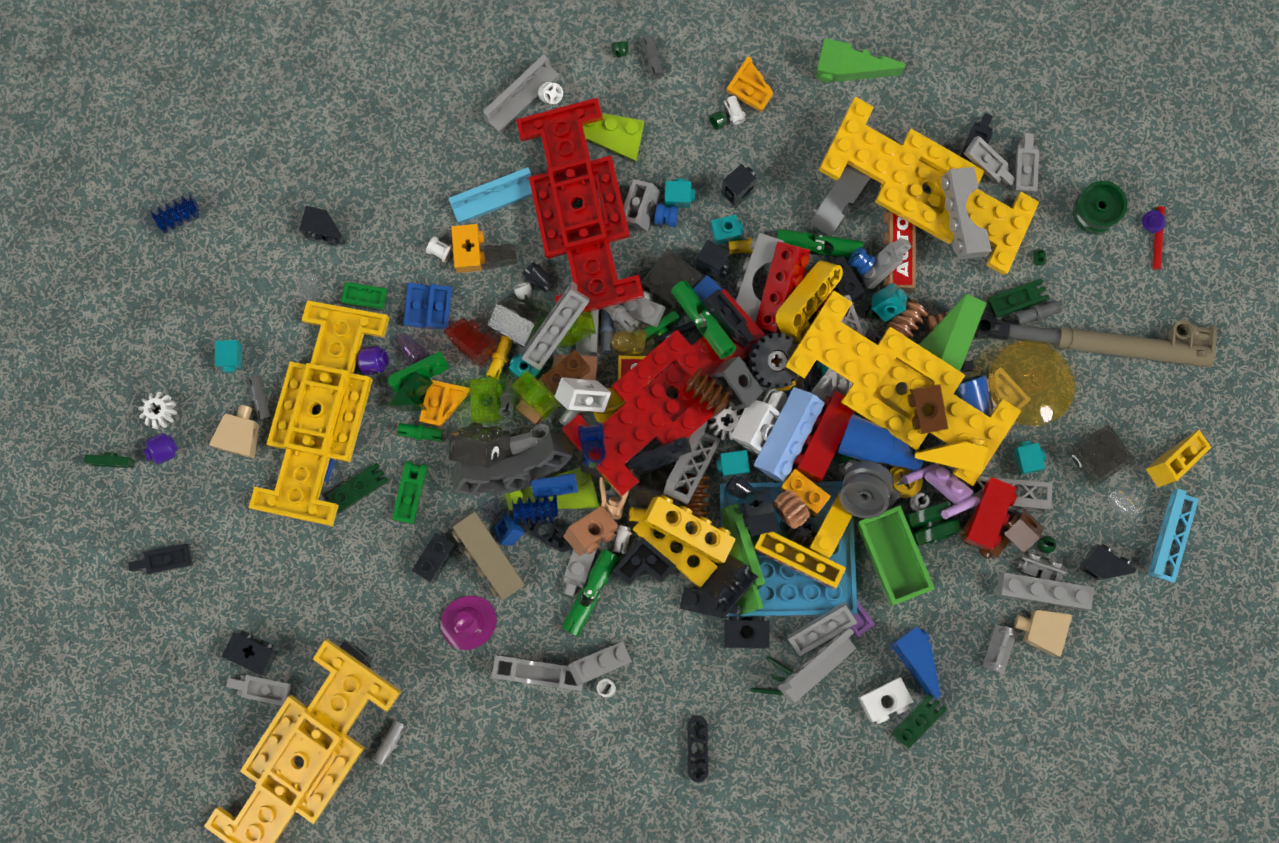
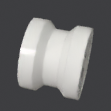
M545 82L540 85L538 96L545 103L556 104L562 100L563 90L557 83Z

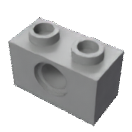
M633 179L624 204L628 227L648 231L661 191L652 183Z

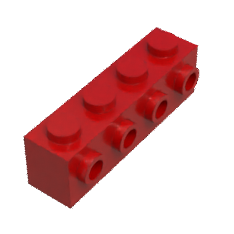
M777 241L755 322L759 328L781 333L776 323L777 311L803 280L804 270L809 262L810 249Z
M834 391L830 396L826 395L824 398V409L821 415H818L813 425L815 428L812 434L808 435L803 444L806 446L803 453L800 452L794 462L796 464L795 469L815 483H819L823 479L847 429L851 416L855 412L841 403L845 395Z

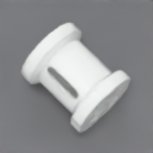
M433 237L426 248V253L433 254L446 263L453 253V245L450 244L448 246L439 241L437 237Z

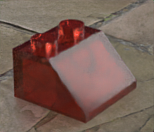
M463 317L447 327L443 332L450 343L481 369L492 354L496 352V340L488 333L482 334L479 331L480 326L472 319L467 321Z

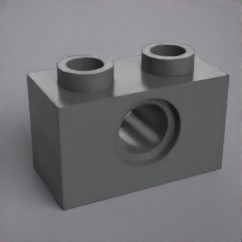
M739 356L726 359L710 375L712 379L716 380L717 386L720 384L723 386L722 393L727 390L730 392L728 399L733 397L729 403L734 410L748 408L763 392L757 380H755L746 367L745 362Z

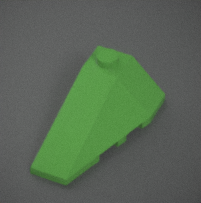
M824 38L816 78H819L822 82L831 83L832 81L841 82L900 76L903 74L906 64L885 56H878L876 58L866 49L856 51L851 49L852 45L849 43Z
M965 294L948 312V315L918 345L960 371L987 303Z

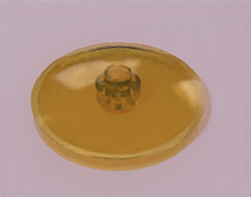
M1036 341L1013 343L996 356L989 370L988 383L994 402L997 405L1000 399H1004L1021 410V413L1015 420L1018 423L1028 426L1050 424L1069 409L1074 399L1075 381L1070 366L1056 350Z

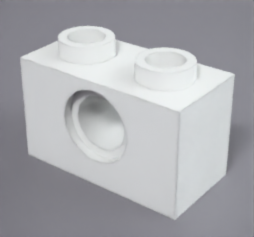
M561 377L555 398L568 410L604 412L611 392L596 380Z
M901 677L858 697L869 721H876L877 724L890 719L888 714L894 711L900 714L910 709L908 704L913 703ZM885 695H888L892 700L891 706L887 709L881 704V699Z

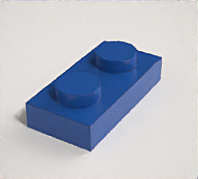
M562 474L552 478L542 477L531 481L534 499L578 493L575 474Z

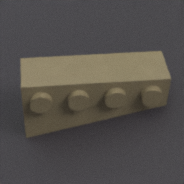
M474 508L452 523L454 529L451 532L458 543L461 541L467 548L464 550L470 561L475 559L479 565L477 568L478 573L483 580L488 578L492 584L489 588L496 598L500 596L504 600L525 586L523 580L504 555L496 540L493 539L486 525L480 520Z

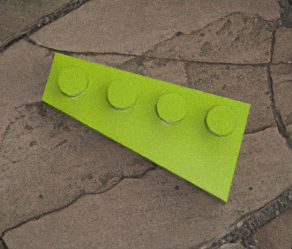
M602 113L604 120L583 125L586 140L593 142V144L599 147L602 146L611 150L617 155H622L635 163L637 162L644 121Z
M589 466L546 477L552 478L562 474H575L578 493L534 499L531 486L505 494L509 511H520L522 509L599 508Z

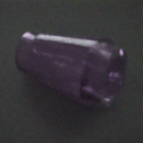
M402 333L398 336L396 342L409 363L415 364L426 357L425 348L407 335V333Z

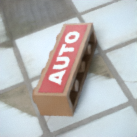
M887 210L883 213V223L887 224V231L883 233V244L888 245L902 238L908 240L912 247L903 254V263L883 280V286L894 283L905 293H913L916 288V226Z

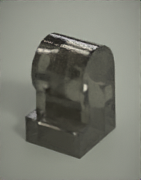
M514 244L484 246L485 261L488 269L517 264L516 246Z

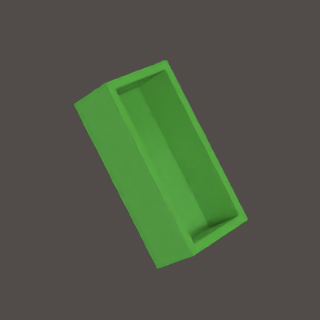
M901 506L887 510L879 517L867 518L856 524L890 607L935 589Z

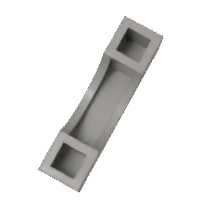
M974 167L950 169L941 176V187L945 192V207L949 212V227L953 232L954 251L957 253L958 260L983 257L991 251L988 232L971 221L966 209L969 195L978 189Z
M759 233L758 238L753 237L750 246L753 253L751 258L747 257L743 270H746L744 279L739 278L736 290L739 293L737 299H734L754 322H756L761 301L753 291L754 276L759 269L772 263L777 241L784 242Z
M1002 573L999 575L996 597L1058 605L1063 608L1088 611L1092 610L1094 587Z
M495 655L492 678L583 691V684L577 686L569 666Z

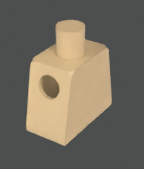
M239 405L236 416L225 414L209 446L254 459L259 424L249 420L252 408Z
M1033 610L1029 618L1017 615L1014 628L1025 631L1024 642L1051 656L1061 657L1072 615Z

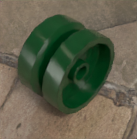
M1110 181L1091 183L1078 196L1073 205L1075 223L1081 230L1089 234L1101 235L1109 232L1123 219L1127 211L1128 201L1126 195L1118 185Z
M951 501L906 516L909 528L924 527V529L913 534L917 546L928 543L933 544L950 538L949 536L962 531L959 520L952 519L944 522V518L941 515L943 510L953 506Z

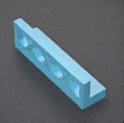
M529 167L448 198L458 223L462 224L531 197L532 191L529 177L532 176Z
M1181 489L1171 491L1148 575L1172 583L1176 582L1199 500L1198 498L1186 495L1187 491ZM1184 500L1192 502L1190 510L1182 514L1181 510ZM1181 519L1185 528L1182 533L1176 535L1175 531L1178 520ZM1175 540L1179 549L1176 554L1170 556L1169 552L1172 541ZM1167 561L1170 562L1173 568L1171 576L1163 574Z

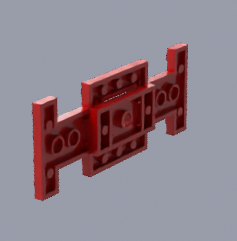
M598 97L516 119L522 142L542 137L548 172L529 177L541 238L547 259L567 254L573 282L577 284V291L589 298V302L581 314L645 298L639 275L620 280L617 277L610 243L630 238L631 236L612 156L592 161L590 158L583 125L604 120ZM575 200H582V207L578 209L572 207ZM562 295L554 296L556 303Z
M725 289L722 290V293L745 318L749 332L755 337L744 348L740 346L723 328L735 344L736 350L729 357L720 359L704 336L691 346L680 332L676 330L612 385L611 388L625 404L595 431L580 414L562 428L564 434L620 497L639 482L624 464L655 437L662 445L673 443L675 439L682 437L688 439L713 416L714 407L707 410V401L703 404L699 403L701 396L695 399L692 398L694 390L688 393L685 392L687 388L686 383L701 367L700 375L708 373L707 381L712 380L710 375L726 359L739 356L741 360H744L746 354L750 353V345L754 344L757 338L765 335ZM775 355L774 359H771V363L778 359L777 355ZM674 388L678 393L677 398H669L666 390Z

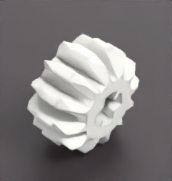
M157 392L155 396L149 393V400L142 399L145 405L138 407L143 412L139 417L145 420L144 424L146 426L152 425V428L158 429L161 425V427L167 428L166 421L174 422L170 416L177 414V411L173 410L176 403L171 401L169 395L164 396L163 393ZM160 407L161 410H158L160 412L158 414H155L154 412L157 411L156 408Z
M729 403L728 409L724 408L718 415L712 416L709 420L714 423L709 425V429L717 428L713 435L716 437L721 432V440H725L726 434L729 435L730 440H733L731 435L741 415H737L741 409L733 411ZM728 417L730 422L733 421V423L724 426V422H721V420H725Z

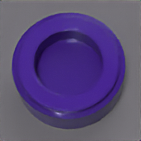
M1156 210L1147 212L1142 219L1143 227L1150 233L1160 232L1166 224L1164 215Z

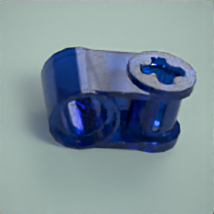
M602 423L585 427L578 425V438L581 445L583 462L589 468H597L606 456ZM589 452H597L600 459L592 460L589 457Z

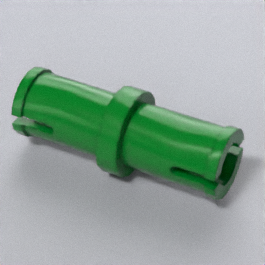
M401 422L398 425L399 432L397 436L417 438V441H422V439L440 443L442 441V428L425 427L424 424H419V426L404 424Z

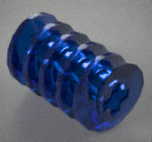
M191 192L188 193V200L184 196H180V204L174 199L173 207L165 203V211L157 207L158 214H155L151 210L156 225L163 233H168V226L172 230L176 229V223L179 226H183L184 219L188 223L191 222V215L196 219L199 218L200 209Z
M545 495L543 502H541L539 496L535 497L534 502H532L529 496H527L525 503H523L521 497H518L516 504L512 499L515 525L519 524L520 519H522L524 525H527L529 518H531L533 524H536L537 518H540L542 524H544L546 517H549L550 522L554 523L555 516L558 517L557 495H553L552 501L549 500L548 495Z

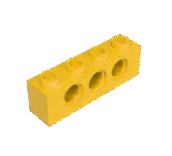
M664 495L652 498L641 522L716 563L725 562L736 540L730 536V531L722 527L715 528L711 525L712 522L701 516L699 518L695 517L690 509L684 506H680V508L672 504L673 500ZM668 512H671L674 515V521L672 524H670L666 520V514ZM688 522L693 526L691 534H688L685 529ZM707 533L712 536V543L710 545L705 542V535Z
M638 522L633 528V532L640 538L643 537L674 563L676 569L698 588H701L718 568L715 565L716 562L683 544V550L680 553L672 552L670 545L673 542H677L676 540L666 535L664 538L658 539L653 535L654 528L643 522ZM691 556H696L700 564L692 568L687 564V559Z

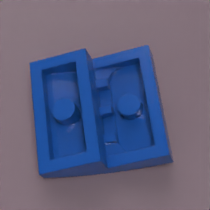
M408 283L403 326L447 330L452 287Z

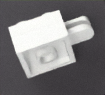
M768 389L763 401L755 400L748 408H744L731 438L752 454L759 456L787 401L786 393L777 389Z

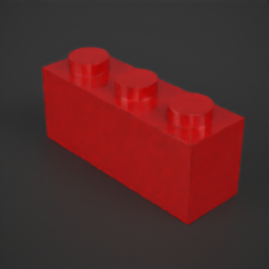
M994 477L987 479L979 499L980 503L976 507L963 541L987 551L998 547L1002 535H999L1001 527H1005L1010 515L1007 514L1009 506H1013L1018 494L1015 493L1016 486Z

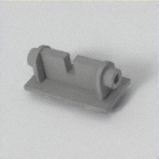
M1028 551V553L1021 552L1024 561L1019 560L1017 565L1021 572L1036 577L1040 569L1042 570L1041 579L1062 581L1063 574L1060 573L1066 574V569L1061 561L1050 558V560L1041 558V555L1034 551Z
M995 625L982 667L1004 674L1017 635L1016 631H1013L1010 627Z

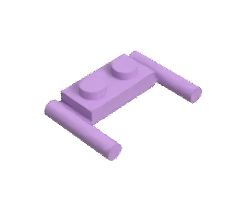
M933 463L902 477L904 484H909L924 477L954 503V506L941 512L944 519L980 503L977 496H972L973 491L944 466L940 467L938 463Z

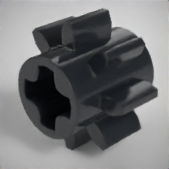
M807 520L796 529L790 527L787 531L790 534L789 540L801 546L804 543L809 546L816 535L813 532L815 529L814 525Z

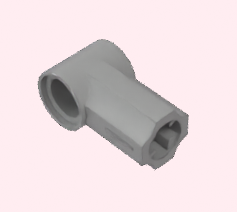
M538 424L532 428L531 432L509 437L513 456L521 454L538 444L550 432L549 427L546 424Z

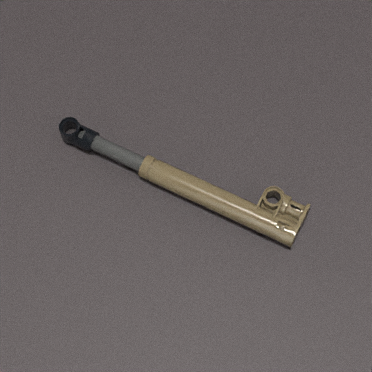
M984 315L981 316L979 323L985 324L988 327V331H981L977 327L974 335L979 339L994 338L1007 340L1008 338L1053 343L1056 344L1057 348L1062 349L1068 348L1069 350L1211 368L1215 359L1217 328L1215 325H1210L1209 328L1198 327L1197 324H1192L1187 320H1180L1169 328L1167 340L1075 328L1069 329L1068 327H1060L1059 330L1015 325L1010 324V321L992 319L990 316ZM1177 328H1181L1184 331V336H1180L1177 333Z

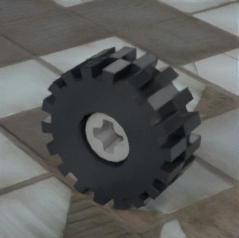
M783 333L766 334L761 338H757L755 343L750 345V353L746 354V358H749L748 362H746V367L750 368V373L761 384L760 386L768 387L769 389H780L792 385L793 381H797L800 378L798 374L785 367L799 345L798 342L793 341V337L786 336ZM775 355L781 360L777 367H775L774 363H771V359H774Z

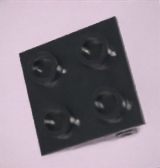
M728 555L725 562L718 566L700 589L730 611L756 581L758 576L750 571L745 564H741L731 555Z

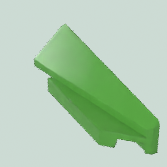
M738 503L723 507L721 509L723 528L730 531V536L736 539L728 555H731L741 564H745L750 571L758 576L756 581L736 603V605L742 607L741 615L764 608L757 587L764 585L765 580L748 528L745 529Z

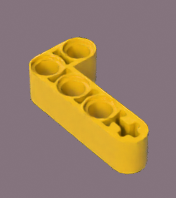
M822 260L815 264L777 311L776 323L781 333L793 337L794 342H801L810 327L808 320L840 282L843 275L840 265Z

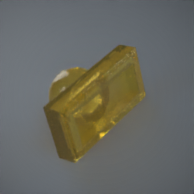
M622 330L618 331L614 335L612 342L615 349L620 351L619 356H633L643 353L647 331L637 330L631 333Z

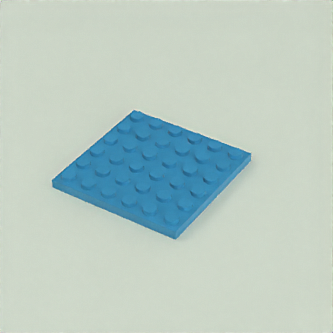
M843 481L813 482L831 496L815 517L810 514V517L807 519L814 525L815 529L813 532L816 534L840 492ZM785 482L749 484L756 491L770 489L773 502L782 493L780 488ZM720 483V524L722 528L721 509L738 503L742 514L740 503H744V500L728 494L729 492L725 490L727 483ZM774 510L778 531L774 533L789 539L790 534L787 531L790 527ZM853 515L829 559L846 567L837 588L834 590L755 551L765 580L764 585L757 587L764 608L741 615L742 617L823 615L843 602L847 604L853 615L857 614ZM748 528L753 547H755L760 535L751 536L750 528ZM805 543L802 545L803 547H805V548H807V549L810 547V545L807 546V545H805ZM728 613V617H729V616H738V615H736V614Z

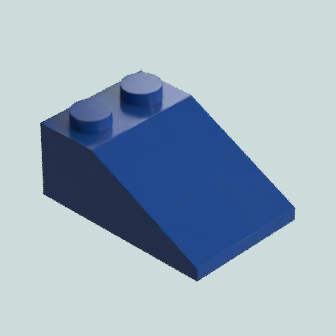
M917 626L909 629L891 642L890 646L926 695L930 693L933 696L932 699H938L941 697L932 646L928 641L930 637L923 628L919 629Z

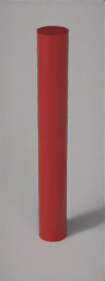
M1156 207V211L1161 212L1165 217V207ZM1164 228L1160 232L1154 233L1152 270H1161Z

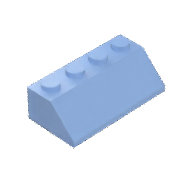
M793 387L754 466L775 481L784 482L791 472L792 466L801 452L802 446L810 434L818 415L821 413L824 402L812 393Z

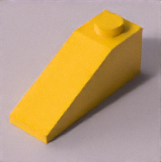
M1197 430L1158 457L1146 468V471L1157 487L1176 482L1211 446L1201 431Z
M971 438L970 441L962 440L915 451L914 457L982 473L988 446L984 445V440Z
M840 492L808 548L827 559H830L852 517V514L846 511L840 503Z

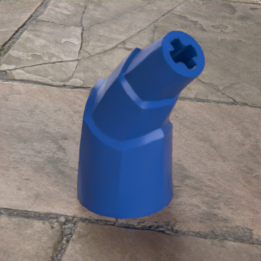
M986 374L963 379L955 390L954 395L985 415L990 416L992 412Z
M855 414L851 416L838 451L839 454L858 460L903 467L911 471L919 470L924 460L914 457L916 450L890 434L886 428Z

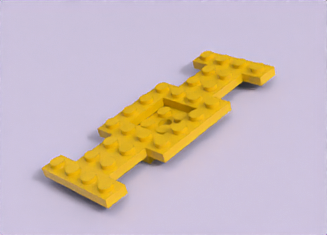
M855 96L818 171L837 181L841 177L846 164L881 183V189L875 203L950 244L954 237L949 227L950 217L945 207L946 197L941 187V176L950 169L974 167L977 184H979L985 170L913 129L907 132L902 145L866 125L874 107ZM923 184L928 185L930 187V194H927L923 191ZM976 189L969 195L966 203L968 216L975 225L987 230L990 245L994 247L986 266L1002 275L1008 274L1039 201L1020 192L1017 194L1012 207H1009L979 189Z
M833 291L785 367L805 378L817 360L852 383L841 403L869 421L886 428L890 434L915 450H918L928 433L919 434L917 430L913 429L912 417L914 416L913 407H909L907 396L910 394V389L940 384L948 429L930 433L947 444L962 440L970 441L971 438L984 440V445L988 446L984 470L1021 413V410L1004 399H1000L991 415H985L954 395L965 374L892 327L887 329L878 345L841 322L853 302ZM899 382H904L907 385V392L903 395H899L896 392V385ZM926 403L922 406V413L925 416L929 415L932 407L929 403ZM956 468L953 472L955 476L971 486H974L981 473Z
M307 300L301 321L321 326L311 363H289L266 444L270 447L286 450L275 491L254 487L248 508L333 527L339 505L320 501L321 489L330 459L351 462L373 381L371 377L353 374L364 334L385 337L390 318L388 315ZM317 404H320V413L317 415H313V407Z
M326 639L313 660L331 672L309 707L292 695L288 696L240 770V772L257 784L237 818L219 806L214 810L204 827L226 843H276L295 812L314 824L365 748L347 735L357 717L369 700L386 712L389 711L402 691L329 639ZM295 756L303 758V767L296 766L294 763Z

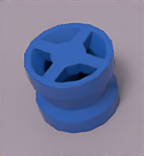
M863 247L856 249L848 259V264L851 267H856L857 272L862 275L875 262V257L868 255Z

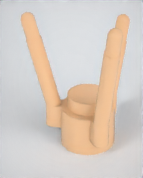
M630 467L629 471L633 473V469ZM600 477L601 506L605 508L613 519H621L629 491L620 498L610 497L609 501H607L604 478Z

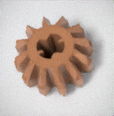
M787 489L780 493L772 502L778 516L791 528L796 529L810 517V512L804 502L791 490Z

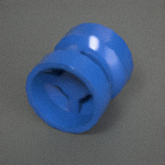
M658 203L654 224H667L669 227L675 228L679 207H666L664 204Z

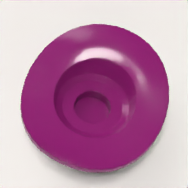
M465 596L455 600L445 609L441 618V631L445 640L451 646L460 650H471L480 647L490 639L495 631L497 624L495 609L490 602L478 596Z

